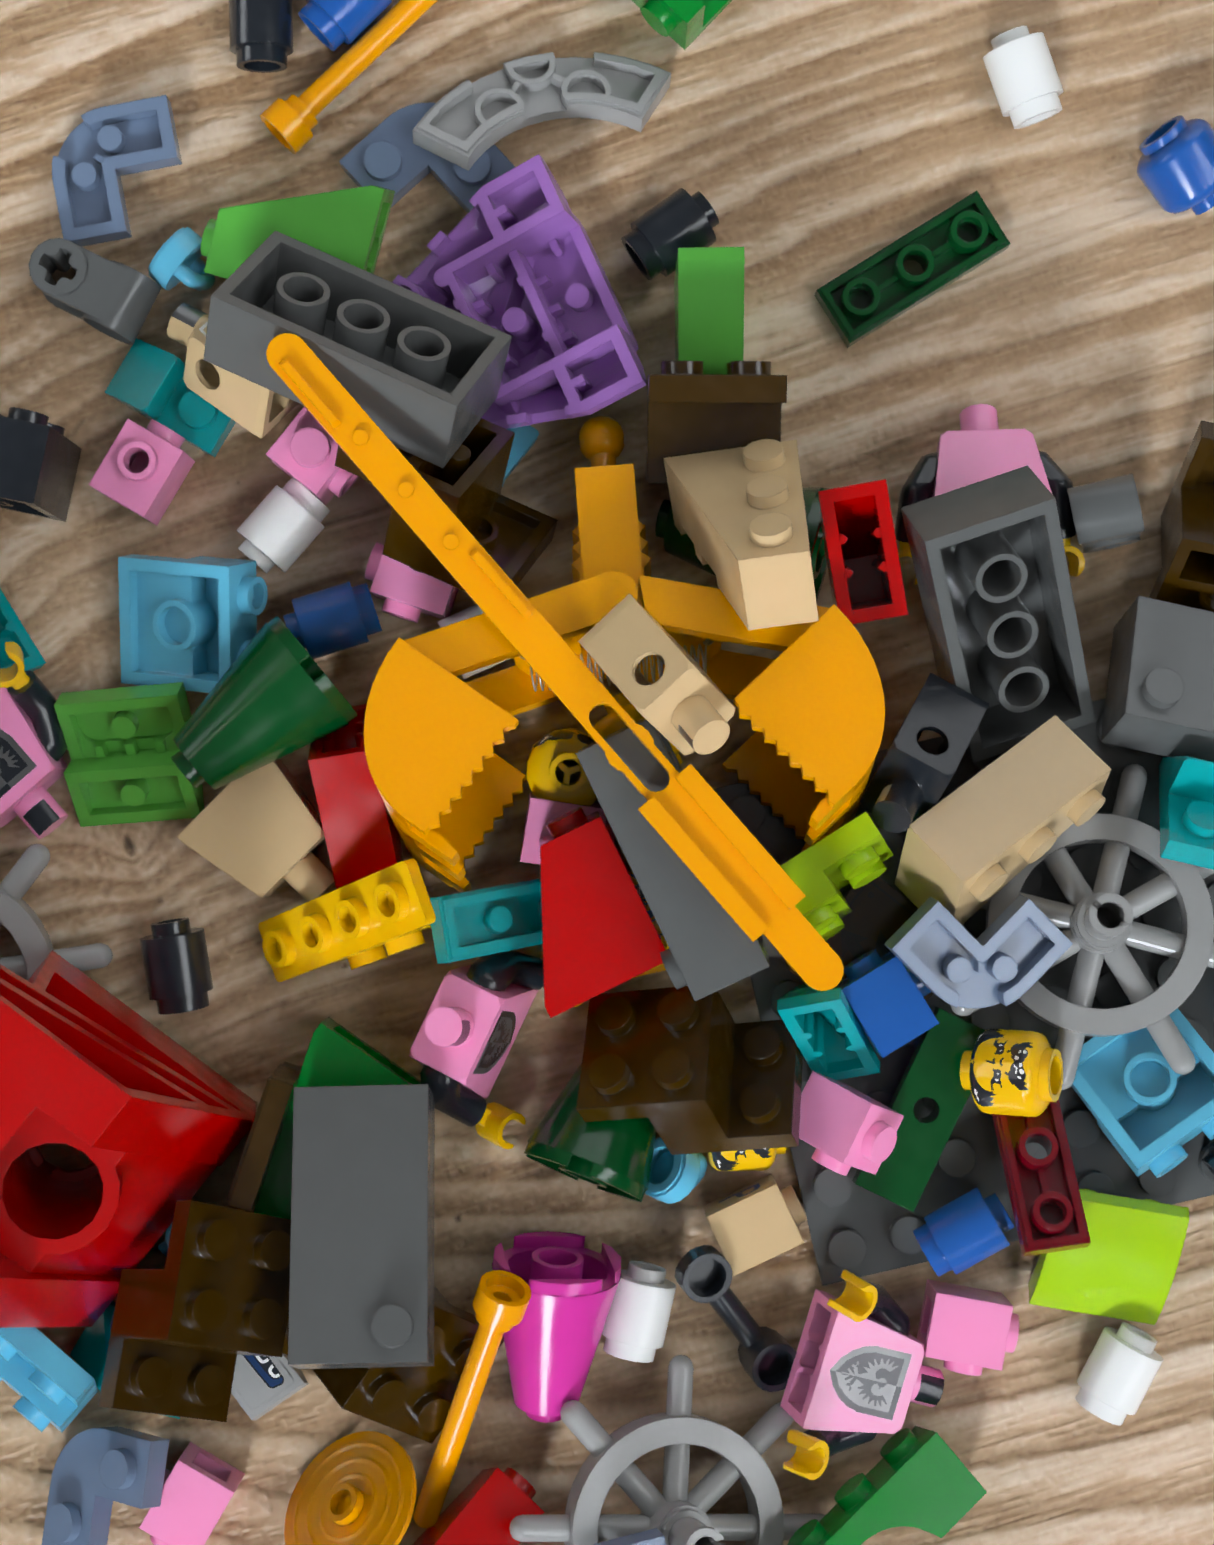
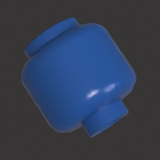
M1182 115L1176 116L1157 128L1141 143L1139 149L1143 155L1137 165V174L1164 211L1177 214L1192 209L1195 215H1200L1214 207V130L1206 120L1195 118L1186 121Z

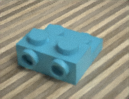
M130 554L118 557L121 683L142 686L183 682L186 691L210 693L257 634V615H260L265 609L268 590L265 580L262 577L256 576V561L208 556L184 559Z
M1178 1008L1169 1015L1195 1056L1196 1066L1192 1072L1186 1075L1174 1072L1147 1028H1143L1123 1035L1093 1037L1084 1043L1075 1080L1071 1086L1097 1119L1099 1128L1137 1177L1149 1169L1156 1178L1171 1171L1188 1157V1153L1182 1146L1202 1131L1209 1140L1214 1139V1053Z
M36 1327L0 1328V1382L3 1380L21 1396L13 1407L39 1431L42 1432L51 1423L60 1432H63L98 1392L95 1379Z

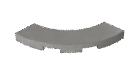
M553 52L522 57L504 62L502 70L482 77L473 83L470 80H466L444 95L425 113L412 130L413 144L469 171L477 159L499 140L517 130L543 121L562 118L598 119L617 123L641 132L669 89L672 73L631 58L594 52L593 58H555Z

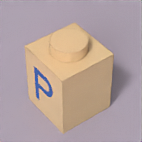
M772 1174L704 1205L706 1218L726 1260L731 1266L733 1276L804 1243L797 1228V1225L808 1220L792 1185L779 1190Z

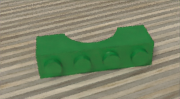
M915 1426L912 1430L904 1428L894 1434L883 1445L880 1451V1455L883 1458L866 1475L859 1473L845 1482L835 1494L834 1500L837 1504L820 1521L812 1519L801 1526L792 1535L788 1545H861L874 1534L894 1527H915L943 1538L987 1491L937 1432Z

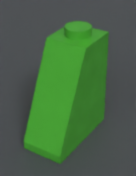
M371 185L219 208L217 219H209L202 236L201 255L207 257L204 272L228 279L274 231H278L374 274L395 191Z
M744 247L678 248L674 278L675 361H703V375H727V363H730V361H743Z

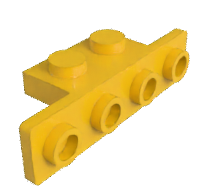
M411 858L259 923L258 928L262 937L264 956L271 965L277 982H283L345 959L348 960L351 970L388 958L384 946L388 956L422 945L426 943L422 931L431 928V924L436 921V916L418 863L414 858Z

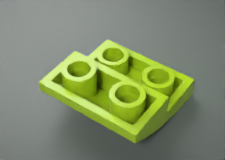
M1079 1189L1091 1243L1085 1248L1041 1254L1028 1283L1029 1304L1155 1325L1169 1294L1180 1260L1190 1218L1189 1208L1164 1204L1152 1199L1140 1200L1098 1193L1091 1189Z

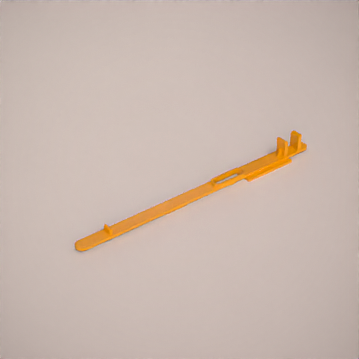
M283 333L274 337L268 344L266 351L270 367L584 727L586 732L605 752V757L609 764L617 771L622 772L638 792L644 796L647 802L638 811L752 942L763 934L782 955L788 965L812 989L827 991L836 987L844 973L842 960L796 908L795 905L806 895L692 764H689L680 773L655 746L649 731L642 725L635 723L299 336L291 333ZM599 705H606L616 712L667 771L669 782L665 789L654 792L642 784L591 725L589 715L593 708Z

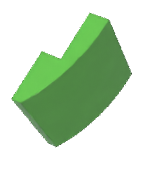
M183 682L62 692L54 704V708L71 759L63 774L80 827L195 818L204 809L203 785L201 784L195 788L171 759L173 755L180 751L173 738L191 717Z

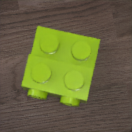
M864 812L780 867L806 895L795 905L796 908L826 941L845 927L841 918L852 912L839 889L849 883L853 889H858L875 880L885 872L887 868L883 862L892 857L893 853L868 813Z

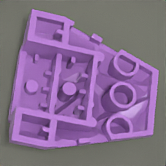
M539 154L483 185L469 200L474 207L452 231L446 235L440 230L426 245L432 252L407 278L398 275L392 281L394 284L512 336L498 396L482 417V419L505 429L588 416L647 385L644 368L636 352L639 349L637 341L587 232L580 220L572 213L563 191L546 162Z

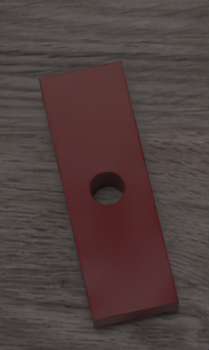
M1059 1099L1056 1102H1049L1044 1112L1037 1117L992 1114L1022 1257L1088 1247L1091 1240ZM1028 1143L1042 1145L1046 1150L1047 1157L1036 1159L1030 1156L1025 1145Z

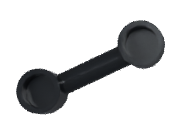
M702 1245L687 1252L676 1267V1282L692 1300L699 1303H710L740 1342L738 1347L739 1360L744 1370L759 1388L768 1392H777L785 1389L797 1352L776 1330L766 1326L759 1327L731 1290V1266L712 1245Z

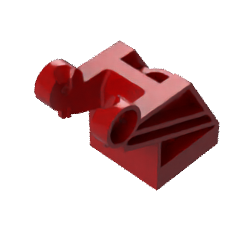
M53 950L28 981L0 964V1328L92 1327L117 1296L122 1269H135L173 1222L176 1201L191 1200L215 1168L223 1164L251 1129L256 1115V1101ZM45 1143L67 1144L84 1152L93 1163L85 1168L73 1170L56 1167L45 1160L38 1146Z

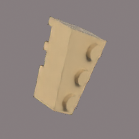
M761 439L751 442L745 447L663 458L674 524L681 535L687 533L694 543L696 556L702 565L708 564L716 575L719 589L747 629L755 630L819 621L797 439L781 442L773 439Z
M1054 715L911 823L907 829L895 885L918 909L929 897L938 900L963 925L1028 864L1041 858L1053 846L1057 838L1073 823L1076 826H1081L1099 811L1106 800L1102 795V791L1111 768Z

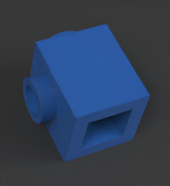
M873 949L844 967V974L847 978L841 981L836 988L842 989L870 1044L882 1058L939 1024L924 999V996L931 993V991L892 952H888L880 957L876 949Z

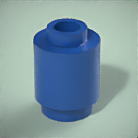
M306 0L307 4L298 12V15L317 39L327 48L335 51L343 42L350 45L392 3V0Z
M350 581L291 599L295 612L283 615L286 627L300 644L307 648L312 659L369 642L368 635L382 631L367 583L351 587Z
M978 1187L924 1216L926 1223L914 1229L913 1233L933 1270L940 1277L951 1270L957 1275L1010 1246L1004 1233L1015 1226L997 1194L993 1193L984 1198Z

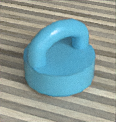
M182 227L177 230L158 250L148 267L149 276L165 290H170L182 282L192 289L205 291L212 288L215 283V275L204 272L206 263L201 259L202 237L190 227Z
M661 1137L657 1138L654 1145L648 1190H646L645 1194L668 1204L680 1202L689 1195L705 1176L708 1165L706 1157L702 1153L672 1155Z

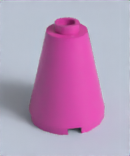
M552 1231L523 1233L514 1236L513 1248L504 1251L502 1243H499L494 1249L492 1270H503L516 1274L531 1289V1298L523 1320L518 1325L513 1326L510 1331L505 1332L503 1337L514 1403L519 1409L526 1412L530 1419L538 1422L550 1423L561 1420L560 1412L564 1403L571 1400H580L621 1279V1256L611 1246L602 1243L601 1253L584 1248L585 1236L574 1233Z

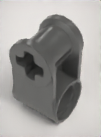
M62 238L48 239L39 244L32 252L29 261L30 276L37 288L43 292L50 303L84 320L100 332L128 345L134 344L161 290V287L155 281L139 271L122 263L105 259L72 241ZM70 267L76 272L72 280L61 277L56 283L52 277L56 270L67 272Z
M1132 473L1067 488L1079 546L1082 545L1083 553L1113 549L1141 540V532L1145 531Z

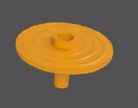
M375 1431L352 1433L327 1446L305 1469L291 1495L285 1518V1545H399L411 1521L417 1492L416 1474L407 1451L393 1438Z

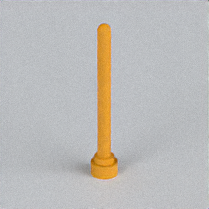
M400 0L299 97L291 94L285 101L277 98L260 114L264 125L288 151L296 154L314 137L311 130L318 124L316 116L438 0Z
M493 1270L486 1272L480 1278L472 1302L479 1325L413 1512V1519L421 1528L432 1527L439 1518L503 1334L510 1331L513 1326L518 1325L523 1320L528 1307L531 1289L521 1277L511 1272Z

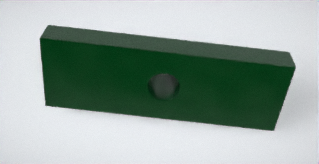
M975 191L816 290L815 297L848 348L1002 253L1011 243L978 191ZM906 260L917 261L922 266L923 273L920 275L909 274L904 269L903 262Z
M937 1006L933 1014L939 1024L923 1033L888 1105L889 1108L904 1115L897 1130L895 1147L889 1157L881 1163L876 1175L857 1169L852 1180L856 1185L911 1212H914L971 1094V1090L963 1089L960 1081L962 1055L966 1050H973L977 1038L985 1031ZM924 1097L932 1098L934 1107L931 1114L924 1118L915 1117L913 1110L915 1103Z

